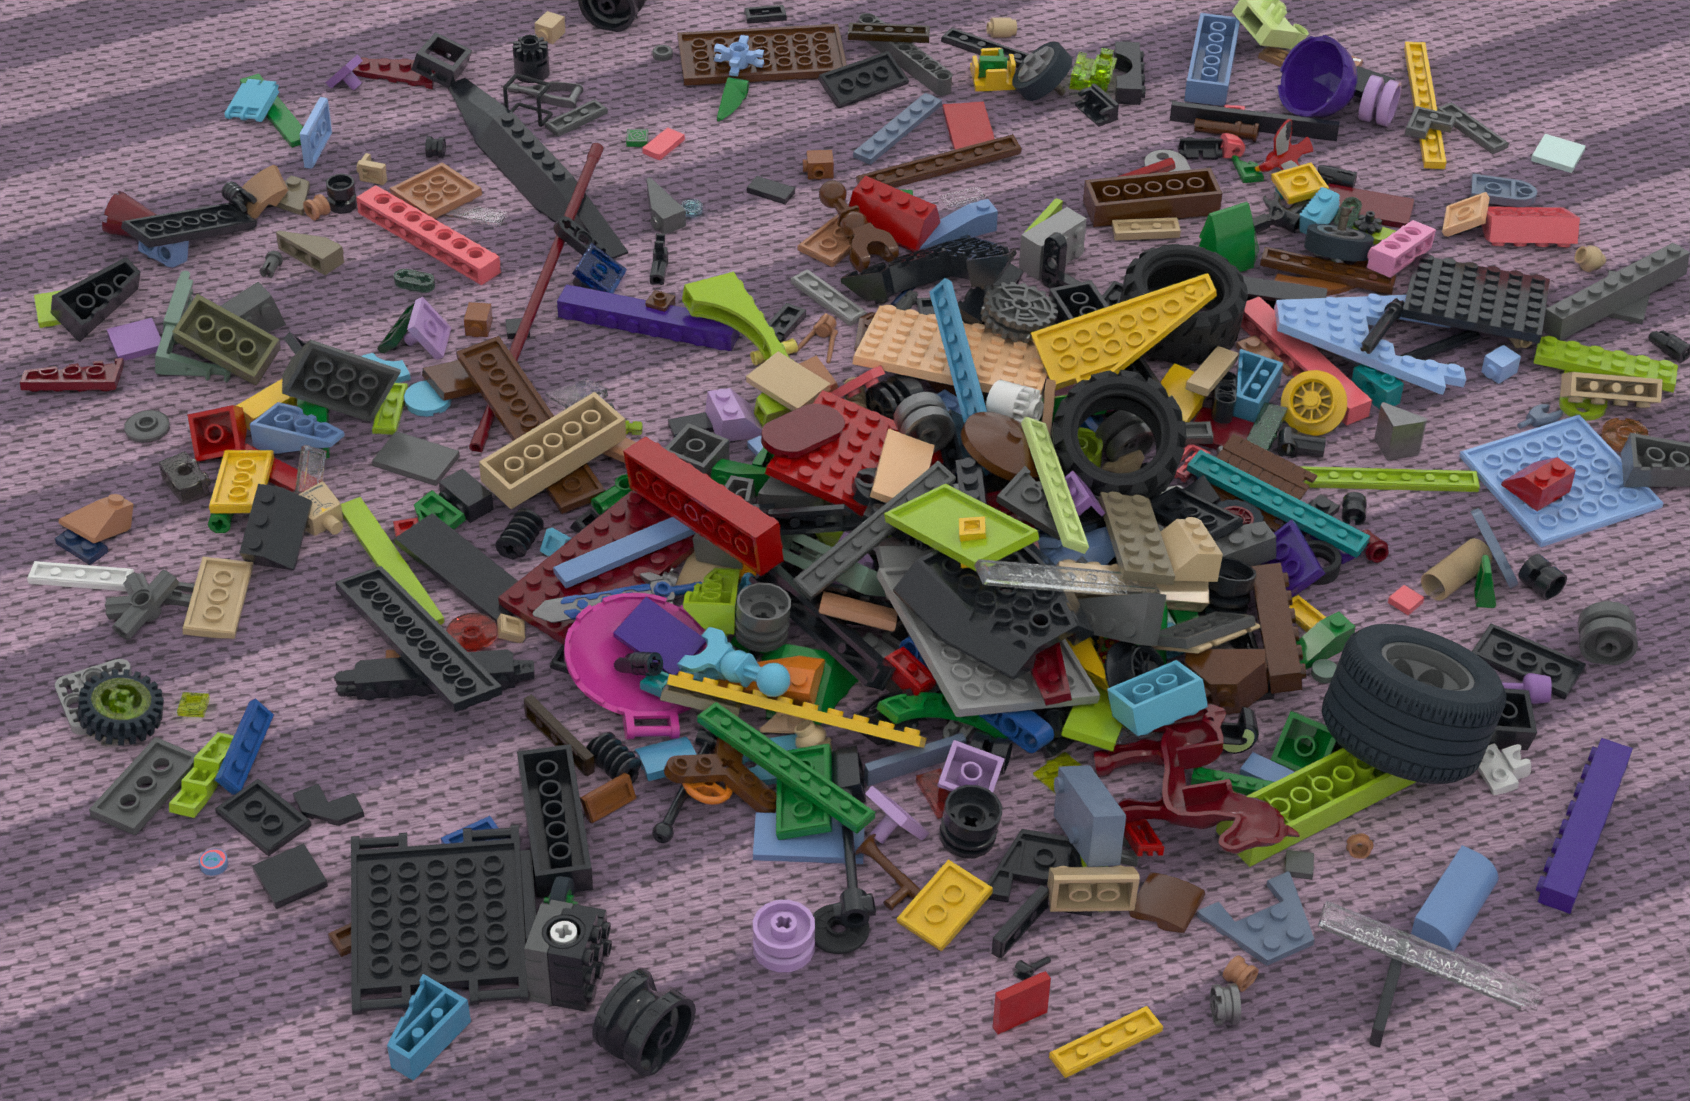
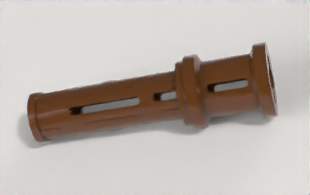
M1196 118L1194 132L1220 135L1222 133H1229L1242 139L1253 140V142L1257 141L1259 133V123L1250 125L1238 121L1234 124Z

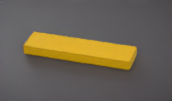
M1145 1006L1051 1051L1049 1058L1064 1078H1067L1162 1032L1163 1025L1151 1010Z

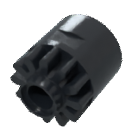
M525 35L518 37V41H513L514 74L542 81L547 79L550 74L548 42L544 41V37L538 38L537 35ZM517 78L521 82L533 83L530 81Z

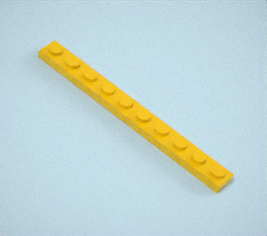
M1405 41L1404 52L1414 109L1416 106L1437 111L1426 43ZM1430 128L1426 139L1419 138L1423 166L1430 169H1445L1446 156L1441 131Z
M681 671L678 672V676L669 674L667 684L921 748L925 747L927 738L919 736L920 730L905 727L904 732L894 730L895 724L880 720L878 725L868 723L869 718L854 714L853 719L843 717V711L828 708L827 713L818 711L819 705L803 702L801 707L793 705L794 699L778 696L777 700L768 699V696L758 690L753 689L752 694L743 692L744 687L728 683L727 688L718 686V680L703 677V681L700 682L693 680V674Z

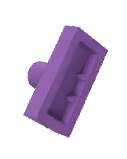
M356 55L325 83L330 88H333L343 79L352 91L355 90L362 82L352 70L363 60Z

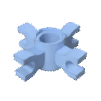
M741 35L739 42L732 43L730 48L721 44H716L714 47V52L721 53H716L714 61H730V76H738L739 70L747 68L748 63L760 68L764 65V60L757 58L763 57L764 50L749 51V46L747 45L749 36Z

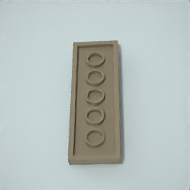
M1100 492L1098 501L1105 511L1103 517L1122 579L1173 585L1175 574L1149 498L1142 495H1122L1118 492Z

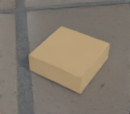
M500 614L497 619L498 638L523 643L525 640V621Z

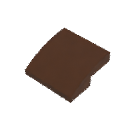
M1150 872L1137 894L1134 911H1129L1130 917L1138 920L1154 921L1157 923L1158 928L1164 931L1185 933L1206 893L1205 890L1187 881L1169 875Z

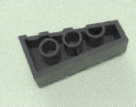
M1140 593L1078 599L1094 630V635L1139 645L1158 646L1166 601L1165 594Z

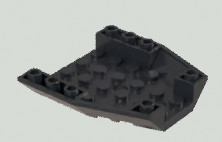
M1033 543L978 571L969 567L961 568L960 562L938 550H934L917 559L893 589L898 598L941 641L1012 680L1034 669L1036 654L1066 638L1075 646L1094 635V630L1064 572ZM1051 580H1056L1059 586H1054ZM1001 588L1006 589V590H1009V589H1010V590H1012V592L1006 593V592L1001 591L1000 589H1001ZM1034 622H1044L1046 625L1039 626Z

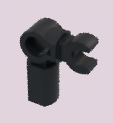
M1277 191L1274 192L1275 199L1269 201L1266 195L1263 196V201L1268 208L1269 214L1264 213L1252 218L1256 233L1271 228V225L1281 227L1287 223L1288 217Z
M656 233L650 272L651 285H664L669 257L668 248L665 247V234Z

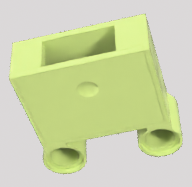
M1239 0L1232 11L1261 46L1292 50L1300 41L1306 39L1309 34L1303 26L1299 24L1292 26L1285 18L1287 14L1286 6L1280 0Z

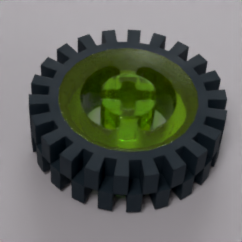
M112 669L111 676L106 671L100 673V678L96 675L92 676L91 682L86 681L84 687L79 692L78 720L81 721L80 726L82 729L87 728L86 733L89 736L95 734V740L101 741L103 737H106V744L112 745L113 739L118 740V746H124L125 739H128L130 745L136 744V737L141 742L146 740L147 734L151 737L155 733V728H159L163 716L164 697H162V690L158 689V684L155 681L150 683L151 678L147 675L141 679V673L135 671L133 676H129L130 670L124 669L123 675H118V669Z

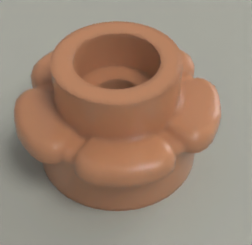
M1364 833L1351 835L1347 839L1348 845L1346 849L1353 858L1364 859L1368 857L1374 847L1373 841Z

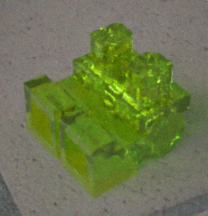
M1101 48L1100 55L1097 54L1096 59L1086 58L1087 53L1079 52L1071 73L1069 89L1081 91L1091 87L1092 84H1096L1106 92L1117 62V58H1113L1114 50Z

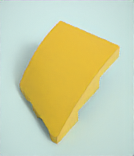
M1174 363L1162 379L1161 384L1166 389L1168 396L1172 395L1182 411V420L1190 422L1202 408L1203 400L1207 396L1186 390V382L1195 372Z

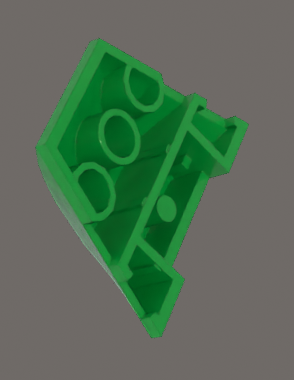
M1246 201L1209 213L1199 236L1201 239L1199 247L1223 256L1230 262V265L1236 266L1239 272L1254 268L1259 253V245L1249 203Z
M785 644L761 657V661L794 656L825 659V666L815 705H819L818 711L827 713L828 708L835 709V706L848 694L852 686L859 682L855 676L827 651ZM765 709L766 719L770 720L777 713L776 711ZM813 721L816 725L822 724L820 722Z

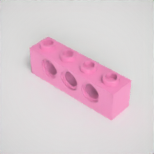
M1414 220L1405 226L1403 225L1395 233L1393 232L1389 237L1370 248L1367 259H1369L1367 268L1391 278L1415 261L1417 256L1425 254L1432 248L1436 229Z

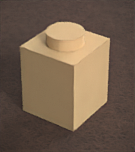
M547 11L534 23L535 35L538 38L544 37V41L550 44H554L565 33V16Z

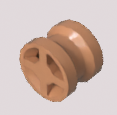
M322 194L314 196L313 200L308 199L303 202L306 215L314 221L319 219L320 215H327L331 211L329 202Z
M1237 955L1228 963L1222 977L1227 982L1237 984L1239 991L1243 992L1253 984L1259 970L1254 965L1246 964L1245 959Z

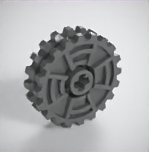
M1002 282L1000 286L993 285L991 289L987 290L981 309V319L986 322L985 326L987 328H992L994 334H1001V338H1011L1013 342L1021 340L1023 343H1028L1032 340V332L1055 325L1058 310H1056L1057 304L1053 303V298L1047 297L1044 291H1038L1037 287H1028L1025 283L1018 285L1015 282H1010V284Z

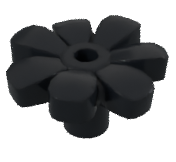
M1367 211L1366 216L1363 214L1358 216V220L1354 222V227L1362 232L1367 231L1368 234L1380 233L1382 231V220L1380 218L1374 219L1375 213Z

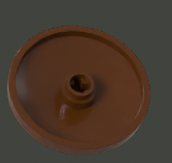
M978 412L968 417L961 430V439L966 450L980 465L995 475L1009 481L1026 466L1030 471V476L1036 482L1040 481L1021 422L994 412Z

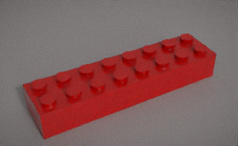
M646 436L623 451L630 489L694 532L700 534V536L709 540L712 544L760 576L784 561L780 525L775 518L766 515L758 507L746 502L741 496L729 491L724 485L717 483L707 474H703L694 468L693 465L686 463L675 453L669 452L658 442H654Z

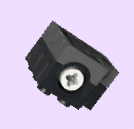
M551 900L549 905L541 903L524 947L529 1001L547 1005L553 1004V1006L585 1012L588 1002H593L595 999L596 979H602L604 972L603 959L610 956L612 949V940H608L611 922H607V912L605 909L578 904L573 906L572 903Z

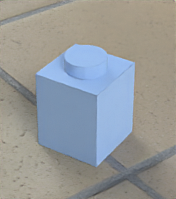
M1502 345L1485 355L1481 372L1487 378L1499 384L1517 373L1521 356L1505 345Z

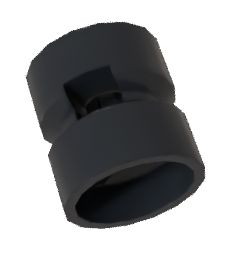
M348 174L330 176L326 180V189L331 211L338 214H346L355 210L357 200L352 176Z
M1540 554L1531 556L1522 565L1518 574L1519 579L1523 583L1533 588L1534 592L1546 601L1558 595L1567 582V575L1557 567L1552 566Z
M976 731L970 746L1004 758L1000 773L1005 774L1012 753L1013 741L1002 737H997L993 740L990 734Z

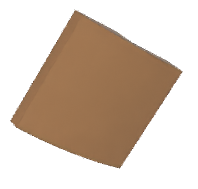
M276 165L269 166L260 171L242 186V188L257 199L256 203L252 204L248 201L245 205L248 215L252 218H258L268 204L276 207L288 192V188Z

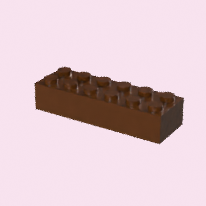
M1202 168L1085 180L1083 202L1093 227L1112 225V220L1179 219L1208 216L1209 213L1221 209L1223 193L1212 169Z

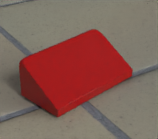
M904 646L885 656L884 659L896 668L891 679L902 690L911 688L913 694L918 696L920 692H929L937 684L930 670Z

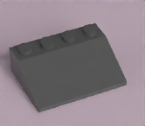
M310 339L291 358L282 375V394L365 421H373L400 375L401 369Z

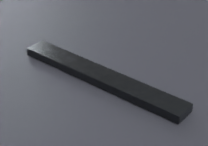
M1172 101L1169 120L1195 124L1196 118L1234 124L1238 121L1250 125L1259 123V132L1276 134L1282 124L1287 119L1292 120L1291 136L1336 142L1340 121Z

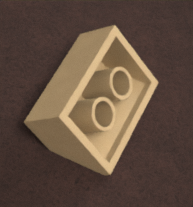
M1193 517L1176 519L1160 532L1175 574L1174 581L1218 582L1223 554L1201 520Z
M1121 865L1113 867L1059 866L1057 868H1050L1048 877L1050 912L1134 911L1140 880L1139 873L1134 867H1124Z

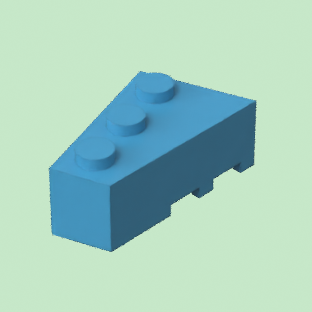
M1240 349L1236 371L1237 395L1233 416L1257 423L1280 385L1284 363Z
M422 974L419 980L420 985L415 995H412L409 1000V1007L404 1017L401 1016L387 1044L391 1068L413 1081L471 1022L468 1000Z

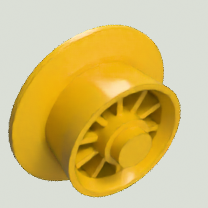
M1310 370L1296 375L1288 382L1281 396V411L1288 425L1298 430V432L1312 436L1323 435L1334 430L1343 420L1347 410V395L1343 385L1336 377L1324 371Z

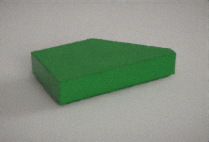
M1232 156V162L1243 183L1264 181L1262 171L1256 172L1255 167L1259 166L1257 163L1252 161L1247 163L1239 160V156Z

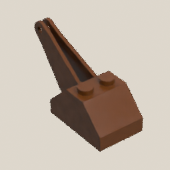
M1207 649L1200 653L1186 652L1185 666L1203 679L1207 704L1224 708L1226 715L1240 713L1242 707L1248 708L1268 692L1269 676L1265 649Z

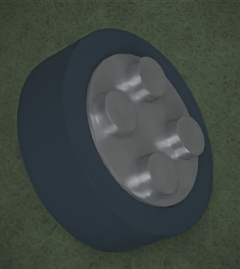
M1048 42L1025 57L1013 76L1012 85L1027 101L1040 99L1053 89L1059 96H1063L1066 90L1060 83L1071 68L1072 57L1059 42Z
M1341 207L1338 225L1311 224L1308 226L1304 248L1313 252L1314 255L1329 257L1331 261L1344 263L1345 260L1354 262L1369 260L1367 255L1373 245L1374 238L1365 232L1348 228L1350 208Z

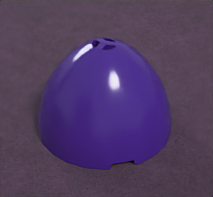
M1327 35L1307 37L1292 48L1285 58L1280 69L1282 76L1281 83L1278 85V93L1283 106L1291 113L1310 118L1330 116L1348 105L1356 92L1358 75L1355 62L1347 49L1337 40Z

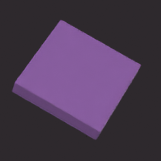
M152 318L107 329L108 337L117 358H123L124 361L156 353L161 340Z

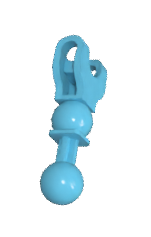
M708 627L701 635L706 640V649L695 656L685 655L677 664L682 672L693 674V680L700 682L703 681V677L724 681L727 679L729 682L741 683L743 687H748L752 681H755L759 690L769 697H778L788 690L791 681L790 674L783 665L768 663L760 667L752 654H747L741 650L735 651L732 644L727 642L725 633L712 627Z

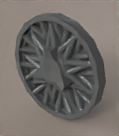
M155 410L135 413L124 424L127 437L141 443L161 439L170 429L168 417L164 413Z

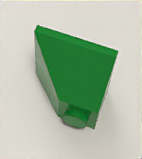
M1290 711L1270 760L1298 771L1332 754L1337 741L1328 731L1326 724L1298 712Z

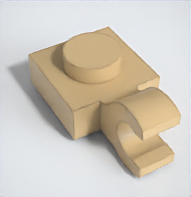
M1137 450L1119 457L1118 461L1105 463L1102 469L1112 473L1133 472L1140 469L1145 457L1141 450Z

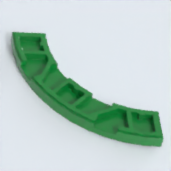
M920 692L918 696L900 694L880 701L877 706V710L895 724L922 717L944 718L971 725L990 734L994 738L1002 737L1009 739L979 715L956 717L945 696L940 693Z

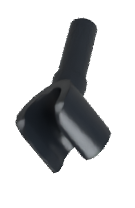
M1047 956L1030 965L1023 960H1019L1015 965V968L1018 970L1013 975L1022 981L1033 976L1034 971L1050 963L1051 959Z

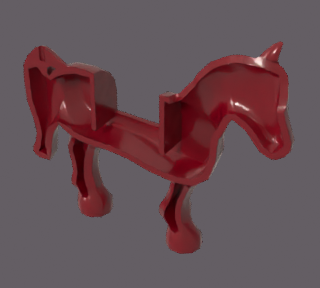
M1207 704L1208 707L1199 710L1194 715L1185 716L1176 720L1173 724L1164 725L1152 730V732L1164 733L1159 741L1144 739L1126 745L1116 744L1113 751L1099 750L1093 752L1098 777L1108 776L1114 769L1138 763H1150L1164 767L1162 797L1160 800L1139 801L1132 798H1123L1118 803L1126 814L1125 822L1127 823L1140 819L1166 820L1178 826L1207 829L1214 827L1222 821H1234L1232 826L1220 835L1218 841L1220 847L1225 852L1238 854L1255 847H1267L1278 844L1286 836L1300 837L1295 829L1284 823V817L1278 809L1269 802L1234 792L1230 779L1186 785L1185 769L1211 764L1219 758L1223 751L1224 742L1220 727L1226 717V710L1224 708Z

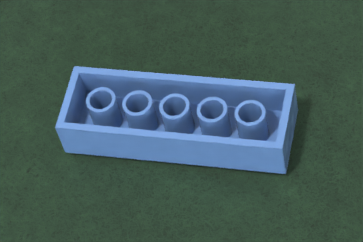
M1200 13L1184 101L1217 106L1226 105L1240 21L1236 17Z

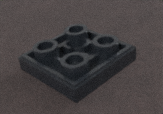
M304 843L252 865L254 874L276 909L328 887L325 876Z

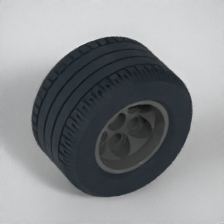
M1375 624L1354 632L1345 643L1323 699L1322 716L1332 737L1345 750L1370 766L1393 776L1415 782L1449 784L1471 776L1479 768L1505 708L1506 692L1496 671L1482 658L1462 645L1435 633L1415 627L1398 624Z

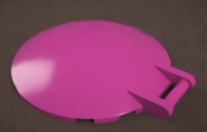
M622 593L605 597L602 602L594 606H587L576 616V620L568 629L565 638V663L575 684L587 697L598 705L622 715L626 740L634 739L635 737L669 736L670 739L679 738L678 714L690 710L691 707L662 701L660 697L641 690L640 681L647 675H633L632 673L617 671L613 667L615 660L623 658L634 651L613 637V632L645 597L652 600L699 635H702L706 630L683 608V605L678 607L666 602L667 598L658 595ZM707 644L704 646V648H703L698 654H700L702 651H704V650L706 649ZM634 719H667L668 726H635Z

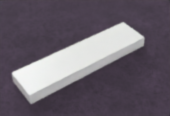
M34 561L27 580L28 584L126 591L123 583L126 580V576L133 573L134 570Z

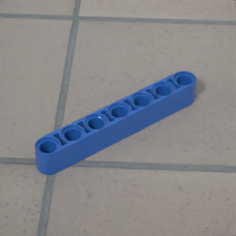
M908 637L901 641L899 648L904 646L928 668L912 638ZM1031 710L979 715L1029 753L1038 751L1054 739L1052 727Z

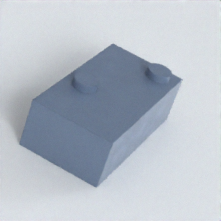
M1090 765L1059 767L1058 777L1054 779L1056 797L1053 816L1088 867L1120 865L1126 814Z

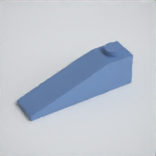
M989 199L967 204L940 219L941 223L919 250L946 241L959 239L965 235L975 237L997 231V209Z
M277 402L250 423L253 447L258 450H272L274 454L332 447L345 436L344 431L327 422H318L316 416L303 414V409Z
M1107 527L1084 533L1089 545L1085 554L1063 547V545L1059 548H1040L1055 565L1059 561L1066 559L1075 560L1076 563L1099 562L1101 565H1106L1114 557L1116 558Z

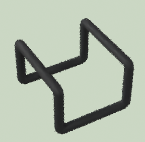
M514 74L503 86L504 106L509 109L507 88L516 78L544 85L545 87L536 98L537 107L516 103L510 110L514 112L521 106L537 111L538 125L542 127L553 115L551 111L541 109V97L551 87V84L524 75ZM542 113L548 114V115L542 120Z

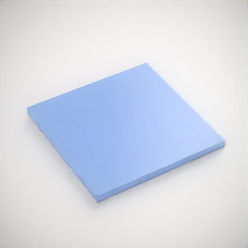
M1580 415L1460 451L1459 457L1472 471H1477V476L1540 547L1663 507V502L1649 487H1624L1621 458ZM1558 457L1576 470L1570 492L1539 511L1534 510L1501 485L1502 481L1532 463Z

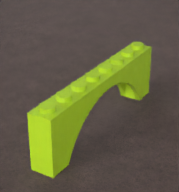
M734 271L684 284L682 302L691 316L712 319L736 329L754 343L762 353L765 361L778 351L790 358L786 353L784 345L775 336L774 329L769 327L764 314L758 310L753 297L747 293L743 282L738 279ZM763 392L756 398L754 415L762 428L766 423L792 412V410Z

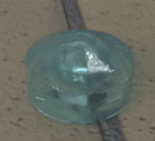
M688 199L681 203V206L686 210V217L695 218L703 213V204L699 200Z

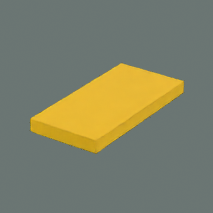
M272 450L224 451L209 504L210 513H250L258 484H268L274 461V452Z

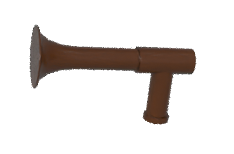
M872 834L862 842L855 855L865 854L871 857L901 887L891 897L883 901L884 905L892 911L908 895L914 899L921 889L878 849L875 843L876 834Z

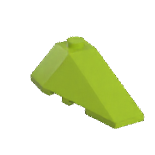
M714 568L704 577L702 584L697 583L694 585L693 592L687 591L685 593L683 608L705 630L708 627L722 630L726 636L734 634L740 569Z

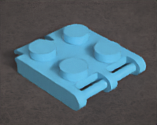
M248 79L246 83H242L225 111V118L232 119L237 117L245 121L247 119H255L256 122H262L279 94L277 82L264 80L260 83L261 80Z

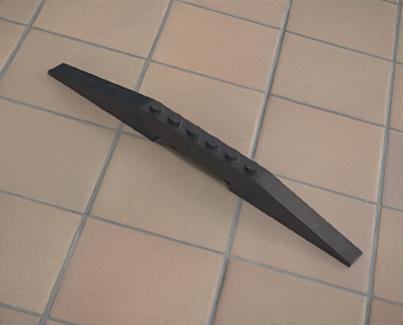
M462 78L454 81L448 89L456 101L457 107L461 111L463 119L475 139L476 145L537 211L543 212L550 220L557 222L566 212L577 185L576 179L512 111L468 79ZM585 193L574 222L609 249L611 253L610 260L628 254V250Z

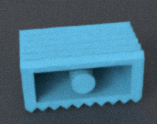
M1321 187L1309 204L1304 207L1302 213H1300V232L1306 234L1307 228L1311 224H1329L1340 211V195Z

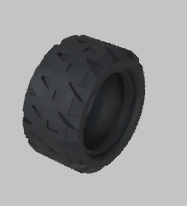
M1165 244L1159 248L1152 247L1139 255V259L1134 258L1127 267L1119 303L1207 273L1213 282L1217 294L1215 298L1205 305L1209 311L1193 314L1145 352L1146 356L1161 362L1165 361L1172 364L1189 366L1192 363L1201 365L1217 346L1231 350L1239 335L1248 298L1247 285L1244 283V278L1236 266L1230 265V262L1218 253L1194 245Z
M1111 370L1091 375L1089 380H1081L1068 391L1067 397L1060 402L1050 436L1064 477L1074 471L1089 487L1091 492L1098 497L1100 492H1118L1128 496L1142 495L1149 498V500L1164 492L1173 481L1185 451L1184 447L1187 438L1186 424L1182 420V411L1172 395L1169 397L1164 386L1149 377L1148 380H1145L1140 373L1120 370L1119 374ZM1123 410L1136 415L1150 428L1156 443V455L1146 466L1129 473L1108 472L1094 465L1085 456L1079 444L1078 429L1085 420L1098 412Z

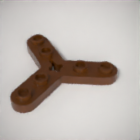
M719 737L717 738L714 754L672 756L664 767L665 776L672 782L683 784L722 781L756 812H776V793L742 764V753Z

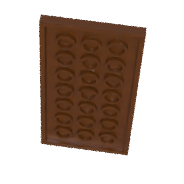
M838 24L677 32L684 86L722 84L727 82L728 77L749 80V82L818 78L820 74L847 65ZM741 35L749 36L747 42L749 51L764 50L763 57H757L760 60H764V65L760 68L748 63L747 68L739 70L738 76H730V61H714L716 53L721 54L720 52H714V47L716 44H721L730 48L732 43L739 42Z

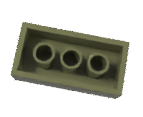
M199 294L195 296L172 331L177 343L253 385H257L281 349L278 338Z

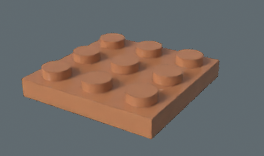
M440 163L391 187L390 193L428 216L437 219L439 216L453 211L457 207L481 196L482 189L446 164Z

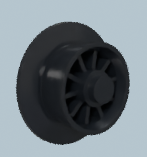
M1125 641L1117 642L1110 647L1105 659V675L1109 688L1161 667L1165 663L1161 655L1151 646H1138Z

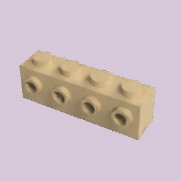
M1578 372L1564 373L1561 378L1560 397L1568 398V402L1583 403V399H1589L1591 404L1603 405L1605 401H1613L1614 406H1628V403H1636L1637 408H1650V404L1661 403L1663 379Z

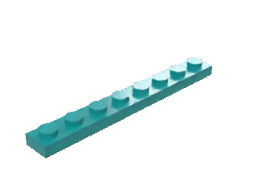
M1201 449L1187 464L1188 472L1198 477L1204 475L1209 483L1287 523L1293 520L1299 529L1332 544L1355 558L1360 555L1370 541L1368 534Z

